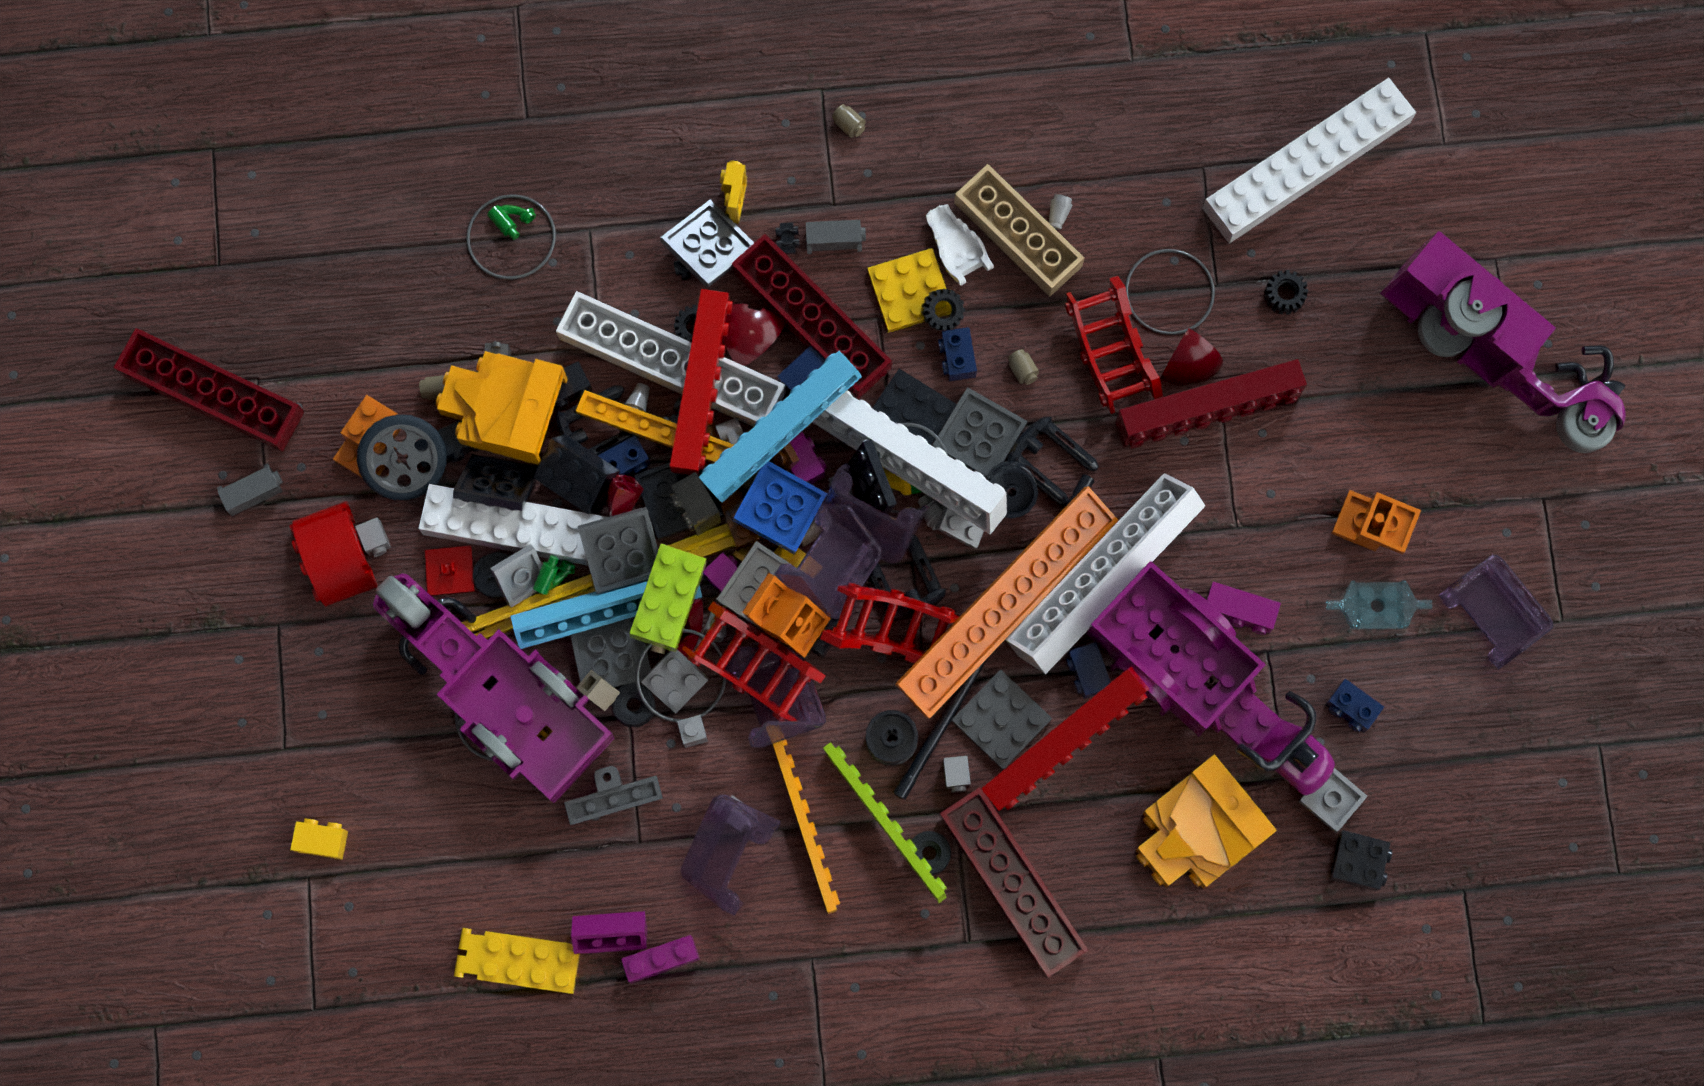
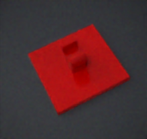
M472 546L425 550L427 593L429 595L475 592Z

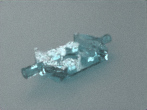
M1406 580L1401 582L1363 583L1351 581L1343 599L1326 600L1325 605L1327 606L1325 608L1326 610H1340V612H1343L1346 622L1351 629H1406L1417 609L1432 610V600L1415 599ZM1376 600L1382 603V612L1372 610V601Z

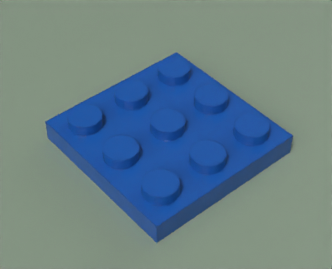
M768 461L759 470L732 521L795 554L827 493Z

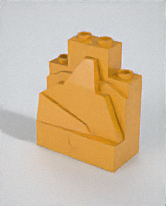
M487 351L484 352L483 358L480 357L477 362L476 370L478 372L451 365L450 371L444 375L443 385L445 386L443 392L437 396L436 407L441 415L462 421V423L459 422L455 431L460 444L539 465L541 462L539 453L562 382L567 383L568 380L563 366L535 359L534 363Z
M1214 754L1142 813L1145 816L1143 818L1145 824L1151 830L1155 829L1157 833L1136 849L1138 853L1136 857L1144 867L1148 865L1153 871L1151 876L1159 886L1163 884L1165 887H1168L1186 871H1189L1191 873L1189 875L1191 881L1197 887L1201 885L1204 889L1277 830Z

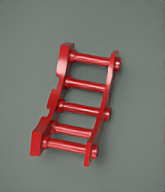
M1118 276L1109 279L1111 288H1108L1107 292L1080 301H1076L1071 292L1066 293L1068 302L1065 303L1068 316L1072 317L1082 352H1080L1083 365H1088L1100 393L1098 396L1102 407L1106 406L1111 414L1115 413L1113 401L1142 391H1150L1154 399L1163 397L1160 377L1156 373L1150 359H1144L1141 352L1143 343L1137 328H1132L1128 316L1132 312L1126 287ZM1109 300L1115 302L1117 312L1114 313V316L1083 326L1080 310ZM1116 324L1118 326L1122 325L1125 334L1122 341L1091 351L1086 337L1087 334ZM1124 349L1131 351L1134 358L1132 364L1103 374L1100 373L1095 359ZM1134 372L1136 374L1140 373L1143 378L1142 382L1113 392L1109 391L1105 383Z
M849 583L848 586H838L837 591L847 595L837 626L833 627V630H823L820 639L838 648L860 649L861 645L871 646L870 649L875 652L891 655L892 651L906 655L905 660L915 664L926 652L915 648L913 643L923 613L940 619L930 647L945 633L948 623H955L960 616L955 615V611L951 608L944 606L939 608L904 596L905 594L899 590L891 589V592ZM855 600H864L855 628H852L851 631L845 630ZM874 600L889 603L879 633H876V635L867 634L864 629ZM898 605L914 609L905 639L901 640V642L891 640L888 636Z
M712 602L708 610L715 615L713 618L715 621L695 651L684 645L682 650L689 655L687 659L697 666L703 664L733 683L732 687L742 694L745 691L773 710L772 716L783 723L785 720H788L795 724L797 719L788 713L789 709L807 682L813 679L821 684L826 675L807 661L801 660L794 652L750 623L747 624L734 613ZM728 623L736 628V635L717 664L705 658L704 654L722 626H726ZM749 636L759 642V649L741 677L737 678L726 671L725 667L744 638L747 639ZM772 651L781 657V664L763 692L760 693L747 683L766 654H770ZM794 666L800 671L798 673L799 678L782 704L778 706L769 698L788 669H792Z

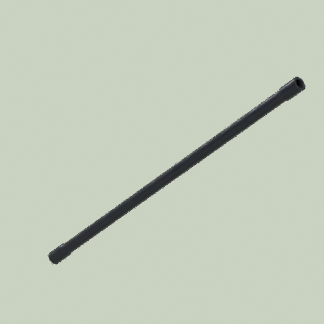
M1083 474L1066 506L1084 487L1089 486L1091 488L1095 480ZM988 658L952 695L907 773L903 775L893 793L899 798L906 800L916 783L917 777Z

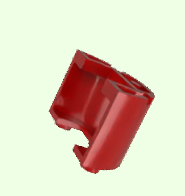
M348 501L293 520L292 524L289 525L295 538L292 541L293 548L296 554L300 553L302 562H299L301 571L304 576L308 575L314 587L312 593L316 602L321 601L325 607L378 587L371 565L365 559L354 528L355 520Z

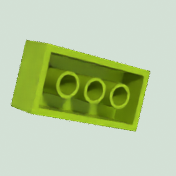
M664 544L660 545L630 630L631 638L676 653L706 567V558Z

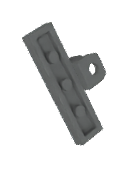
M609 766L595 771L594 778L598 790L597 793L566 801L564 804L570 825L660 800L663 799L657 775L622 785L617 768ZM605 773L611 774V780L608 782L603 779Z

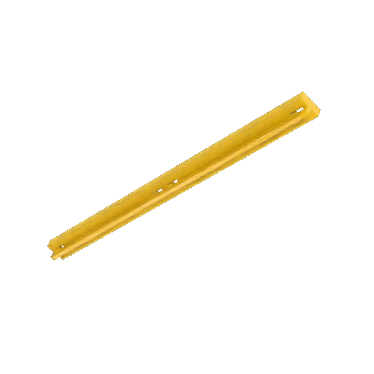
M820 508L816 514L817 516L822 514ZM728 524L668 545L703 558L736 547ZM590 574L555 587L549 591L548 595L539 593L526 598L513 607L507 605L477 616L474 623H469L468 621L461 623L471 632L484 628L485 630L474 633V635L478 636L480 633L486 639H490L498 629L503 633L513 630L511 615L596 592L592 576Z

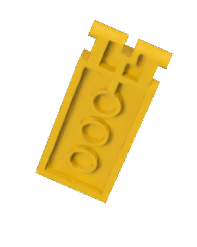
M462 928L459 949L467 950L466 956L457 955L454 971L455 977L463 978L464 973L477 975V980L574 994L580 954H574L572 944L485 931L484 936L471 934L472 929Z

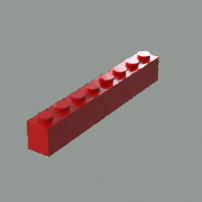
M701 289L670 462L672 473L699 476L700 469L703 470L706 465V456L703 455L704 447H708L710 442V433H707L708 425L713 424L714 411H711L712 402L716 403L718 389H714L716 380L720 381L722 367L718 366L719 359H724L726 345H722L723 336L727 337L729 332V323H726L727 315L732 314L733 301H730L729 293L707 289Z
M1132 667L1128 668L981 789L998 811L1004 807L1009 810L1019 802L1016 797L1022 792L1028 795L1037 787L1034 783L1038 779L1042 778L1045 781L1055 773L1053 767L1058 763L1063 766L1073 758L1071 753L1075 749L1079 748L1082 751L1091 744L1092 741L1089 739L1095 733L1100 736L1110 728L1108 723L1112 719L1116 718L1119 721L1128 714L1129 711L1126 709L1132 703L1137 706L1147 698L1145 693L1149 690V687Z

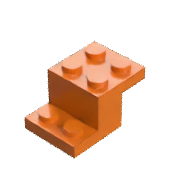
M366 395L340 432L346 441L333 460L362 478L357 465V449L361 438L366 430L375 422L388 416L397 415V413ZM397 429V430L394 431V433H393V438H394V439H395V437L397 436V434L400 432L401 429ZM378 442L374 445L373 450L378 454H383L386 452L387 446L382 442ZM380 465L376 468L377 475L381 474L385 465Z
M1349 490L1331 534L1372 551H1376L1380 546H1383L1403 555L1421 510L1378 492L1371 499Z
M768 573L742 612L765 633L787 644L793 651L804 658L831 619L809 598L788 588L776 576Z

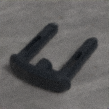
M614 385L597 395L615 401L622 396L625 390L621 385ZM578 405L564 412L558 411L555 417L560 436L567 435L579 444L587 441L588 437L583 428L571 432L569 429V424L585 417L576 413ZM622 431L588 450L598 456L635 435Z
M1045 416L1022 433L1013 446L1007 461L1019 462L1029 468L1034 475L1043 481L1041 483L1035 478L1037 487L1056 504L1066 506L1069 501L1066 493L1022 456V452L1027 448L1036 455L1044 444L1035 437L1043 432L1086 470L1095 472L1098 470L1099 465L1093 456L1052 423V417ZM1055 434H1057L1059 437H1061V438H1062L1066 443H1068L1073 449H1071L1067 444H1065V443H1064L1060 438H1058Z
M907 532L905 534V544L929 594L924 598H920L917 589H912L906 592L904 596L935 606L945 597L946 588L941 587L918 537L913 532ZM868 550L864 551L862 562L874 588L881 590L877 582L880 580L885 591L891 592V588L875 555ZM920 562H924L932 581L928 580ZM881 601L885 611H887L889 603ZM898 606L893 621L912 618L914 609Z

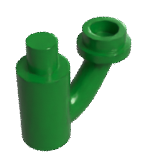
M497 205L487 213V216L504 236L509 235L512 240H515L520 234L516 230L517 225L508 214L519 215V219L521 222H525V224L532 222L536 214L533 208L526 210L513 205Z
M550 555L548 562H543L533 589L541 594L548 595L549 591L557 587L568 574L575 573V564L562 560V563L557 567L559 558Z

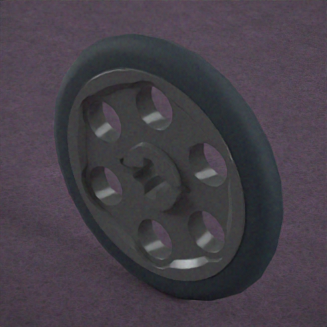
M397 414L375 422L366 430L357 449V465L364 482L374 492L393 500H410L426 494L429 484L437 485L446 467L447 452L439 432L428 422L412 415ZM397 429L404 430L407 434L406 438L402 441L395 440L393 438L394 431ZM418 439H425L428 442V446L424 450H418L414 446L415 442ZM382 442L386 444L387 450L383 454H378L373 450L374 445ZM397 451L402 455L407 454V464L402 460L396 461L398 459ZM419 462H428L430 464L429 471L426 473L419 472L417 470ZM380 465H385L389 468V473L381 477L376 474V468ZM400 475H408L411 478V482L406 486L400 485L397 482Z

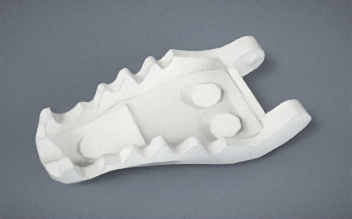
M948 204L937 206L927 213L926 219L933 231L941 261L948 274L960 286L966 283L964 276L982 266L986 271L994 268L981 239L973 230H969L960 218L957 219Z

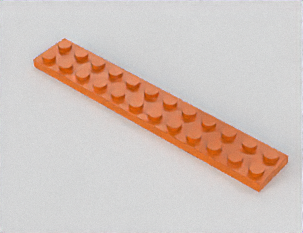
M1089 486L1084 487L895 685L926 718L930 719L1119 520Z

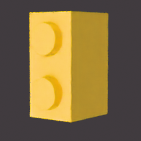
M304 818V822L296 821L291 851L343 860L348 831L342 829V824L328 822L327 826L318 825L319 821Z

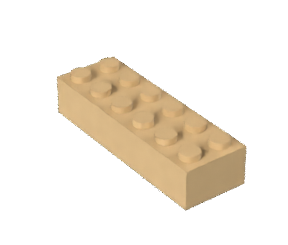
M989 164L955 193L954 204L1049 297L1083 266L1084 257Z

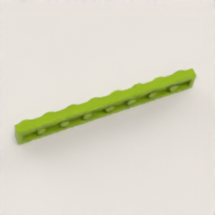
M831 742L823 747L825 754L937 902L940 903L946 899L944 890L947 888L939 877L934 879L930 874L932 868L925 858L921 860L915 854L918 850L910 839L905 841L901 835L904 831L897 821L891 822L886 816L889 811L881 801L877 804L872 797L875 793L868 783L864 785L858 779L861 775L853 764L848 766L844 760L847 756L839 746L835 748Z

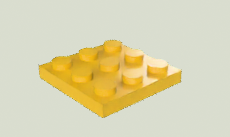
M933 248L867 268L888 333L925 322L924 315L922 316L921 313L925 297L932 291L946 289ZM939 301L936 304L935 313L938 317L951 314L952 308L947 301Z

